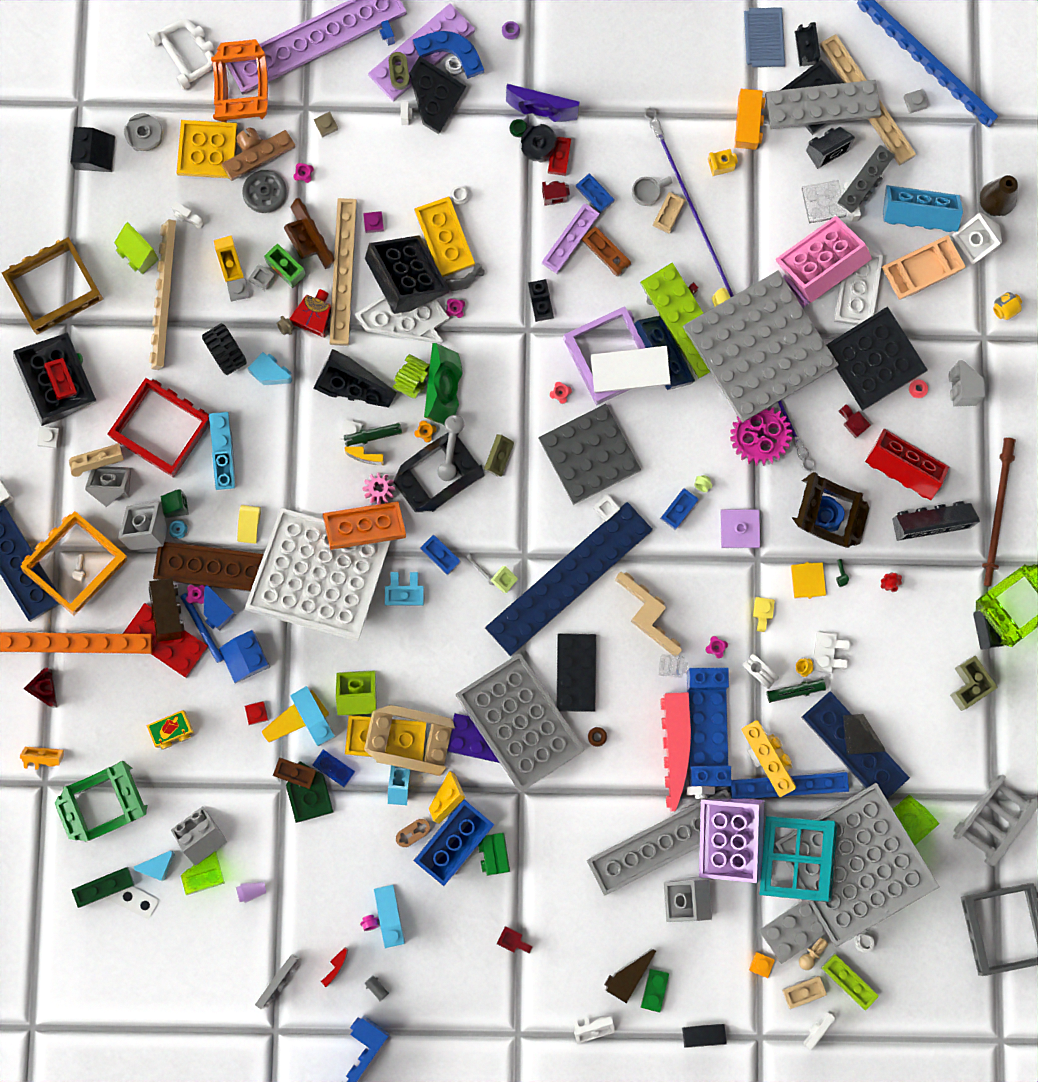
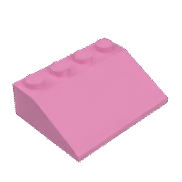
M835 216L775 260L802 295L811 303L872 260L866 244Z

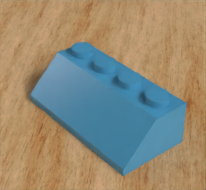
M886 185L883 207L884 222L892 225L898 223L905 224L908 227L920 226L929 230L935 228L942 229L945 232H958L963 214L960 195Z

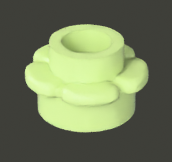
M697 476L694 486L701 492H707L713 486L708 476Z

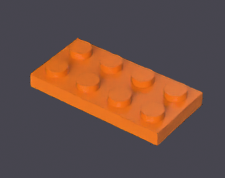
M399 502L323 513L330 550L406 538Z

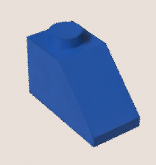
M208 585L205 586L204 615L207 618L205 622L212 629L216 627L220 631L236 614Z

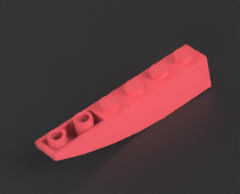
M688 692L665 693L663 695L664 698L660 699L661 710H664L665 718H662L661 722L662 729L666 731V737H663V749H667V757H664V768H668V776H665V788H669V796H666V807L670 808V812H675L688 769L691 737Z

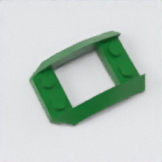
M120 761L92 776L63 787L64 790L57 797L54 804L68 839L88 842L146 815L148 805L143 804L130 773V770L133 768L125 761ZM110 780L124 814L88 830L74 795Z

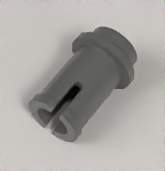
M372 976L364 984L366 989L369 988L380 1002L389 992L380 984L378 977Z

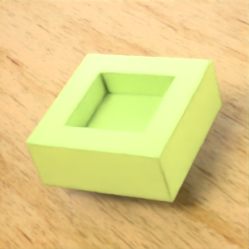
M502 566L491 579L503 593H507L518 580L506 566Z

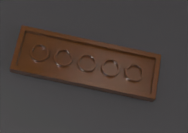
M164 542L163 546L157 548L153 579L172 578L173 582L208 585L209 587L251 592L264 554Z

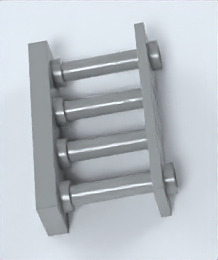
M1005 775L994 776L988 784L990 786L965 821L963 823L960 822L954 829L956 833L953 835V838L960 839L962 836L967 838L986 853L985 856L987 858L984 862L989 866L997 864L1038 809V801L1036 799L1024 801L1002 783L1006 778ZM997 789L1020 807L1021 812L1018 816H1012L991 799ZM985 805L1009 822L1008 825L1010 827L1006 832L1000 831L979 814ZM974 820L997 837L999 842L995 847H989L968 830V827Z

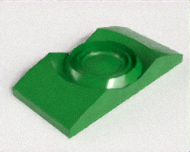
M432 343L424 417L445 426L446 419L451 415H456L459 407L456 394L458 382L463 372L459 354L438 343Z

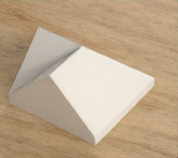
M981 212L958 229V232L952 234L973 265L995 252L1002 244L1000 225Z

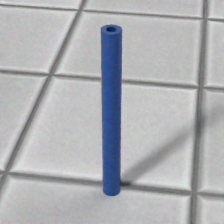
M187 593L182 594L180 598L216 662L223 661L224 659L193 603L190 604L186 601Z

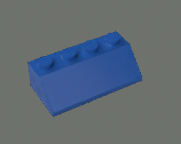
M463 800L413 861L441 885L445 886L494 824L466 800Z

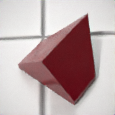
M47 667L42 669L23 689L49 707L57 708L52 669Z

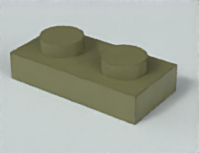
M497 434L484 470L497 477H502L514 442L503 435Z

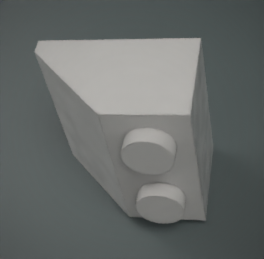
M160 502L126 506L118 539L130 551L164 545L167 527L162 504Z
M709 880L664 882L666 922L712 920Z

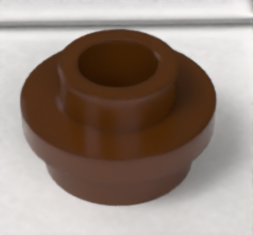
M600 727L592 728L588 733L589 743L595 747L605 744L607 740L605 730ZM594 734H600L601 739L599 741H596L594 739Z

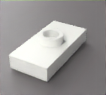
M826 1012L819 1023L816 1021L809 1030L811 1033L803 1045L813 1050L834 1022L835 1017Z

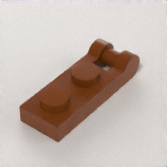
M596 226L582 238V241L615 276L618 277L625 267L628 268L631 265L630 260ZM616 258L620 260L618 265L613 262Z

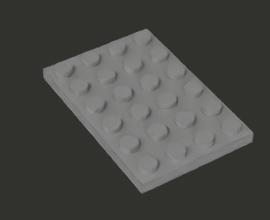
M521 653L455 694L519 793L585 750Z

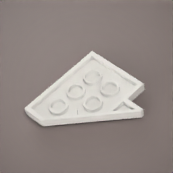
M384 295L355 314V317L367 332L442 344L443 341L435 329L449 320L448 315L436 299L412 311L394 314Z

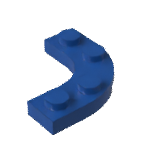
M437 31L413 39L418 57L423 58L443 51L449 52L458 58L467 79L484 73L483 65L474 46L465 37L457 33Z

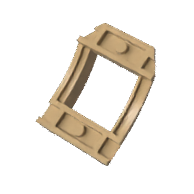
M393 705L372 711L364 750L377 763L441 776L446 769L444 763L451 730L455 728L453 719ZM393 716L431 724L424 761L385 753Z

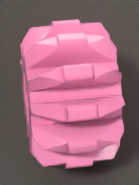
M380 472L377 473V478H374V475L371 474L370 479L372 481H364L368 485L363 487V491L367 492L364 495L365 498H370L371 504L375 500H377V505L381 504V500L388 503L386 497H394L391 493L395 491V487L391 486L394 483L393 480L387 481V474L381 478ZM378 485L379 487H384L380 493L378 490L374 491Z

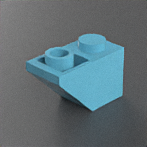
M264 352L247 368L249 373L263 385L290 384L293 381L290 376L292 373L285 366L281 368L276 364L278 361L271 354L266 355Z

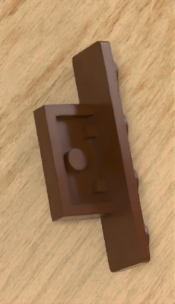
M296 198L290 208L297 221L286 224L284 230L301 259L317 254L324 268L328 269L334 262L333 253L328 249L324 237L316 228V224L308 214L305 204L302 203L300 198Z

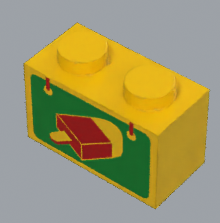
M184 710L146 725L156 748L161 747V750L171 747L174 741L179 740L183 742L190 739V735L194 733Z

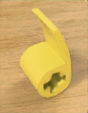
M240 506L238 542L257 543V527L260 522L261 507Z

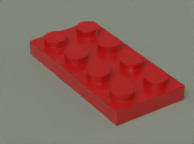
M146 603L142 605L123 632V634H153L151 655L185 678L188 677L208 648V645L186 630L181 632V639L157 642L152 608Z

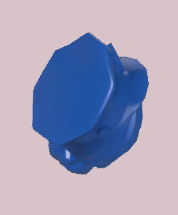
M822 496L815 525L830 532L837 531L841 522L844 521V508L834 498Z

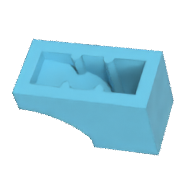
M391 765L388 784V804L407 805L410 769Z

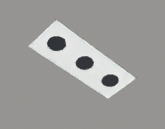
M133 886L105 897L148 920L159 901Z

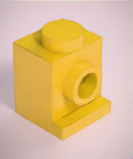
M731 149L709 153L708 163L712 176L734 171L738 160L736 154L731 152Z

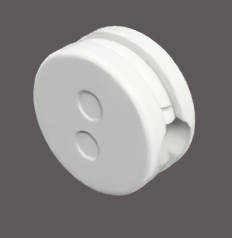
M752 654L749 657L750 659L744 662L742 666L763 686L770 689L771 684L774 683V680L777 681L779 676L756 655Z

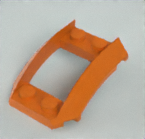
M256 39L220 43L217 48L218 52L214 57H211L214 72L215 114H213V118L221 122L251 117H260L263 120L267 115L268 73L265 52ZM257 60L258 96L228 99L226 63Z

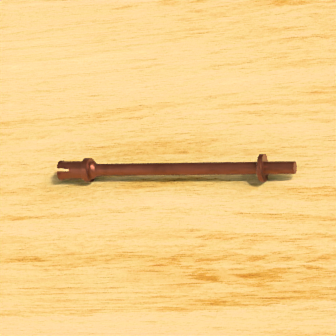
M1013 438L1003 439L1002 454L999 455L1002 468L987 563L982 564V567L986 568L984 586L987 587L992 586L994 570L999 569V566L995 564L1009 467L1010 463L1015 460L1013 454L1016 439Z

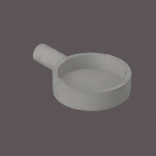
M669 176L657 182L651 177H641L633 184L632 197L640 205H652L658 200L660 189L672 184V179Z

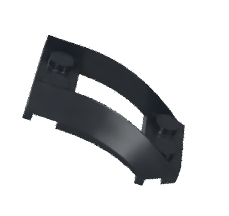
M449 432L424 447L400 465L393 482L414 512L436 511L449 499L485 476L482 464L479 465L458 437L459 433L456 434L452 463L462 477L447 486L430 499L410 470L441 448L446 454Z

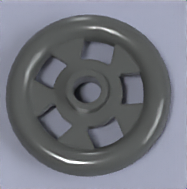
M260 170L254 172L246 179L242 195L245 203L252 210L259 213H270L280 208L287 196V187L282 177L270 170ZM267 178L274 180L272 185L265 182ZM258 180L260 183L254 188L252 184ZM264 188L268 189L266 193H262L261 190ZM274 189H279V197L273 196ZM253 193H255L258 198L255 201H253L250 196ZM271 200L270 205L263 206L262 201Z

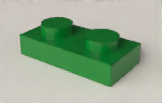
M649 969L640 1008L660 1013L669 973Z

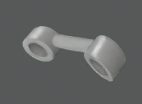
M451 415L445 421V429L449 432L445 462L437 470L439 478L444 481L453 480L457 474V469L452 463L456 434L464 428V420L458 415Z

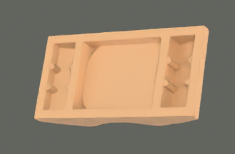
M949 235L882 266L899 300L914 295L966 268Z

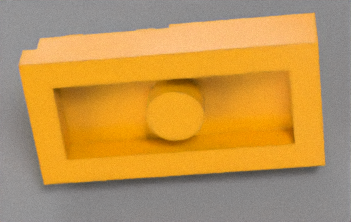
M25 746L20 754V759H22L25 769L28 768L29 762L35 764V770H38L41 764L50 767L59 766L64 757V750Z

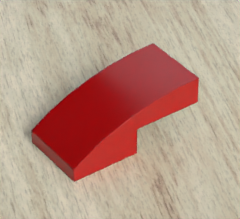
M346 947L330 961L335 968L320 981L325 987L340 972L348 954Z

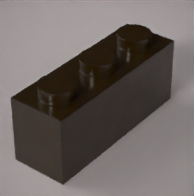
M172 578L149 581L148 590L157 642L181 639V632H184V622L179 619L181 605L180 602H176V596H178L177 585L173 584Z

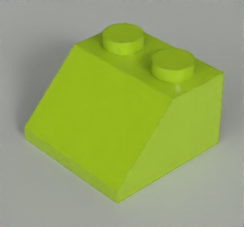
M127 222L114 242L117 247L115 251L122 259L126 257L130 261L128 265L135 272L138 270L141 274H144L159 259L154 249Z
M375 671L336 673L337 715L372 714V711L377 710Z

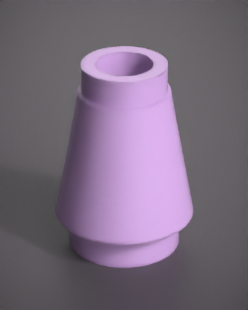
M264 882L243 883L241 886L236 887L239 902L244 901L246 903L266 894Z

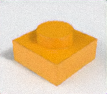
M755 952L749 971L768 978L775 960Z

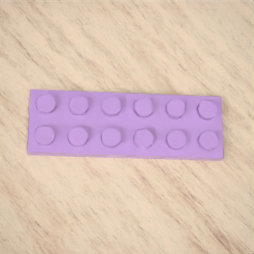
M451 3L392 52H401L406 56L408 73L418 59L413 39L437 31L454 32L467 39L475 32V28ZM444 51L423 57V59L436 66L450 53ZM389 55L372 69L368 76L394 102L412 86L409 75V85L405 89L398 90L392 86L388 61ZM398 61L395 65L399 66L401 62ZM398 79L397 82L402 83L403 80Z

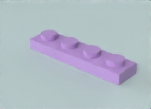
M584 203L543 259L542 264L558 274L600 213Z

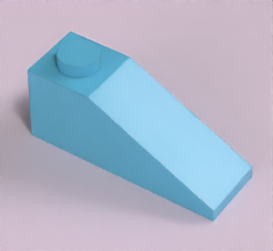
M307 686L290 695L317 746L335 737Z
M390 885L374 889L385 948L405 944L394 886Z

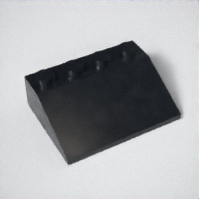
M420 235L369 243L364 259L394 314L412 311L449 293L450 289Z
M68 332L13 351L14 362L41 426L58 421L96 402ZM63 358L77 393L76 395L58 400L44 364Z

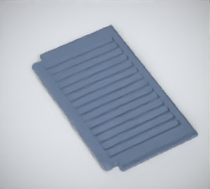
M782 7L749 8V11H744L747 65L752 64V68L785 67Z

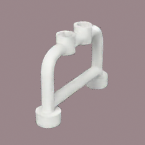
M181 19L158 32L152 30L147 33L154 46L163 43L182 72L176 78L183 90L190 88L192 81L213 69L211 57H214L212 52L215 49L210 41L205 42L202 38L205 34L200 26L196 28L190 21ZM181 27H186L190 31L191 36L208 59V63L193 73H190L167 38L168 34Z

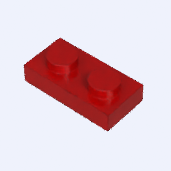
M556 136L559 144L550 156L548 174L566 176L571 138Z
M60 358L45 363L44 366L57 399L61 400L76 395L77 392L64 359Z

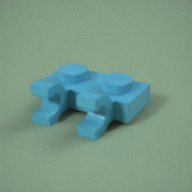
M391 572V586H385V606H424V586H418V572H410V586H399V573Z

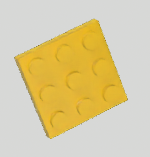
M181 120L177 175L230 179L222 168V163L235 157L237 123Z

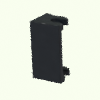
M810 22L808 27H803V24H801L794 32L799 66L814 65L821 57L816 22Z

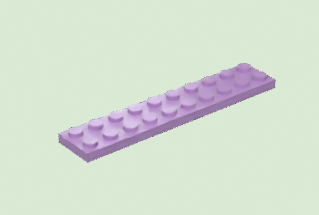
M348 0L259 44L266 56L268 82L381 27L382 21L388 20L391 22L406 15L402 2L400 0ZM257 60L226 63L242 95L258 87Z

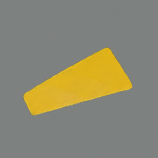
M311 690L310 692L324 717L329 716L325 706L314 691ZM293 704L263 729L262 734L268 742H272L306 725L295 704Z

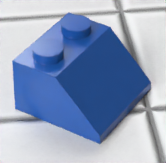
M253 630L233 638L219 648L234 683L270 668Z

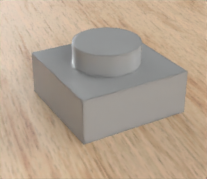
M922 89L905 94L903 97L909 113L927 109L928 107Z
M258 264L248 280L265 291L275 277V274Z
M245 278L227 282L231 302L249 298Z

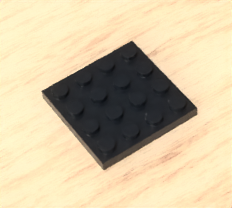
M888 306L826 344L839 365L836 367L837 372L862 411L928 371Z

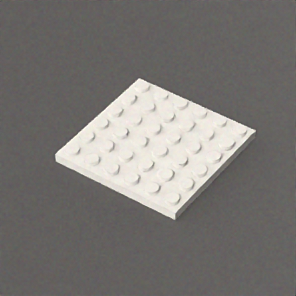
M280 508L245 610L359 641L391 540L330 550L323 519Z

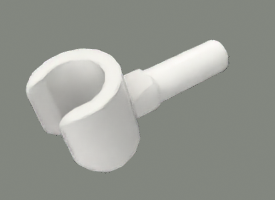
M79 555L76 569L72 573L73 579L80 583L85 578V573L81 571L84 555Z

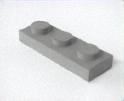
M294 955L289 956L255 1003V1006L259 1009H263L264 1006L267 1008L275 999L272 995L276 990L280 992L286 984L285 977L288 973L292 975L298 967V964H296L298 958Z

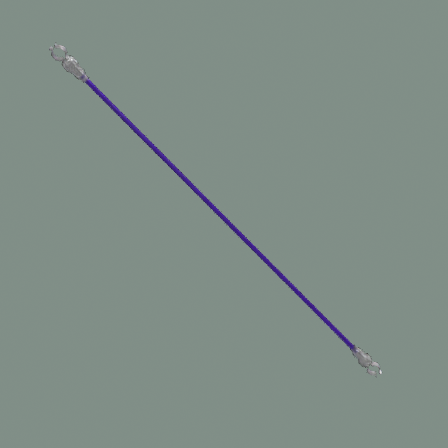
M650 108L649 110L653 111L656 116V111L653 108ZM645 114V118L650 120L649 126L651 130L654 131L666 152L730 297H733V292L666 146L661 123L655 116L651 120ZM779 401L778 404L781 411L787 417L786 422L790 423L789 429L792 430L798 458L803 460V462L807 458L814 467V462L808 459L809 452L807 448L804 447L802 441L796 435L782 401ZM802 463V468L809 473V470L805 469Z

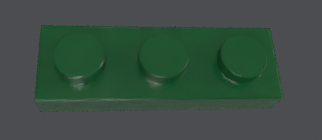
M125 867L71 889L77 907L81 908L135 886L129 868Z

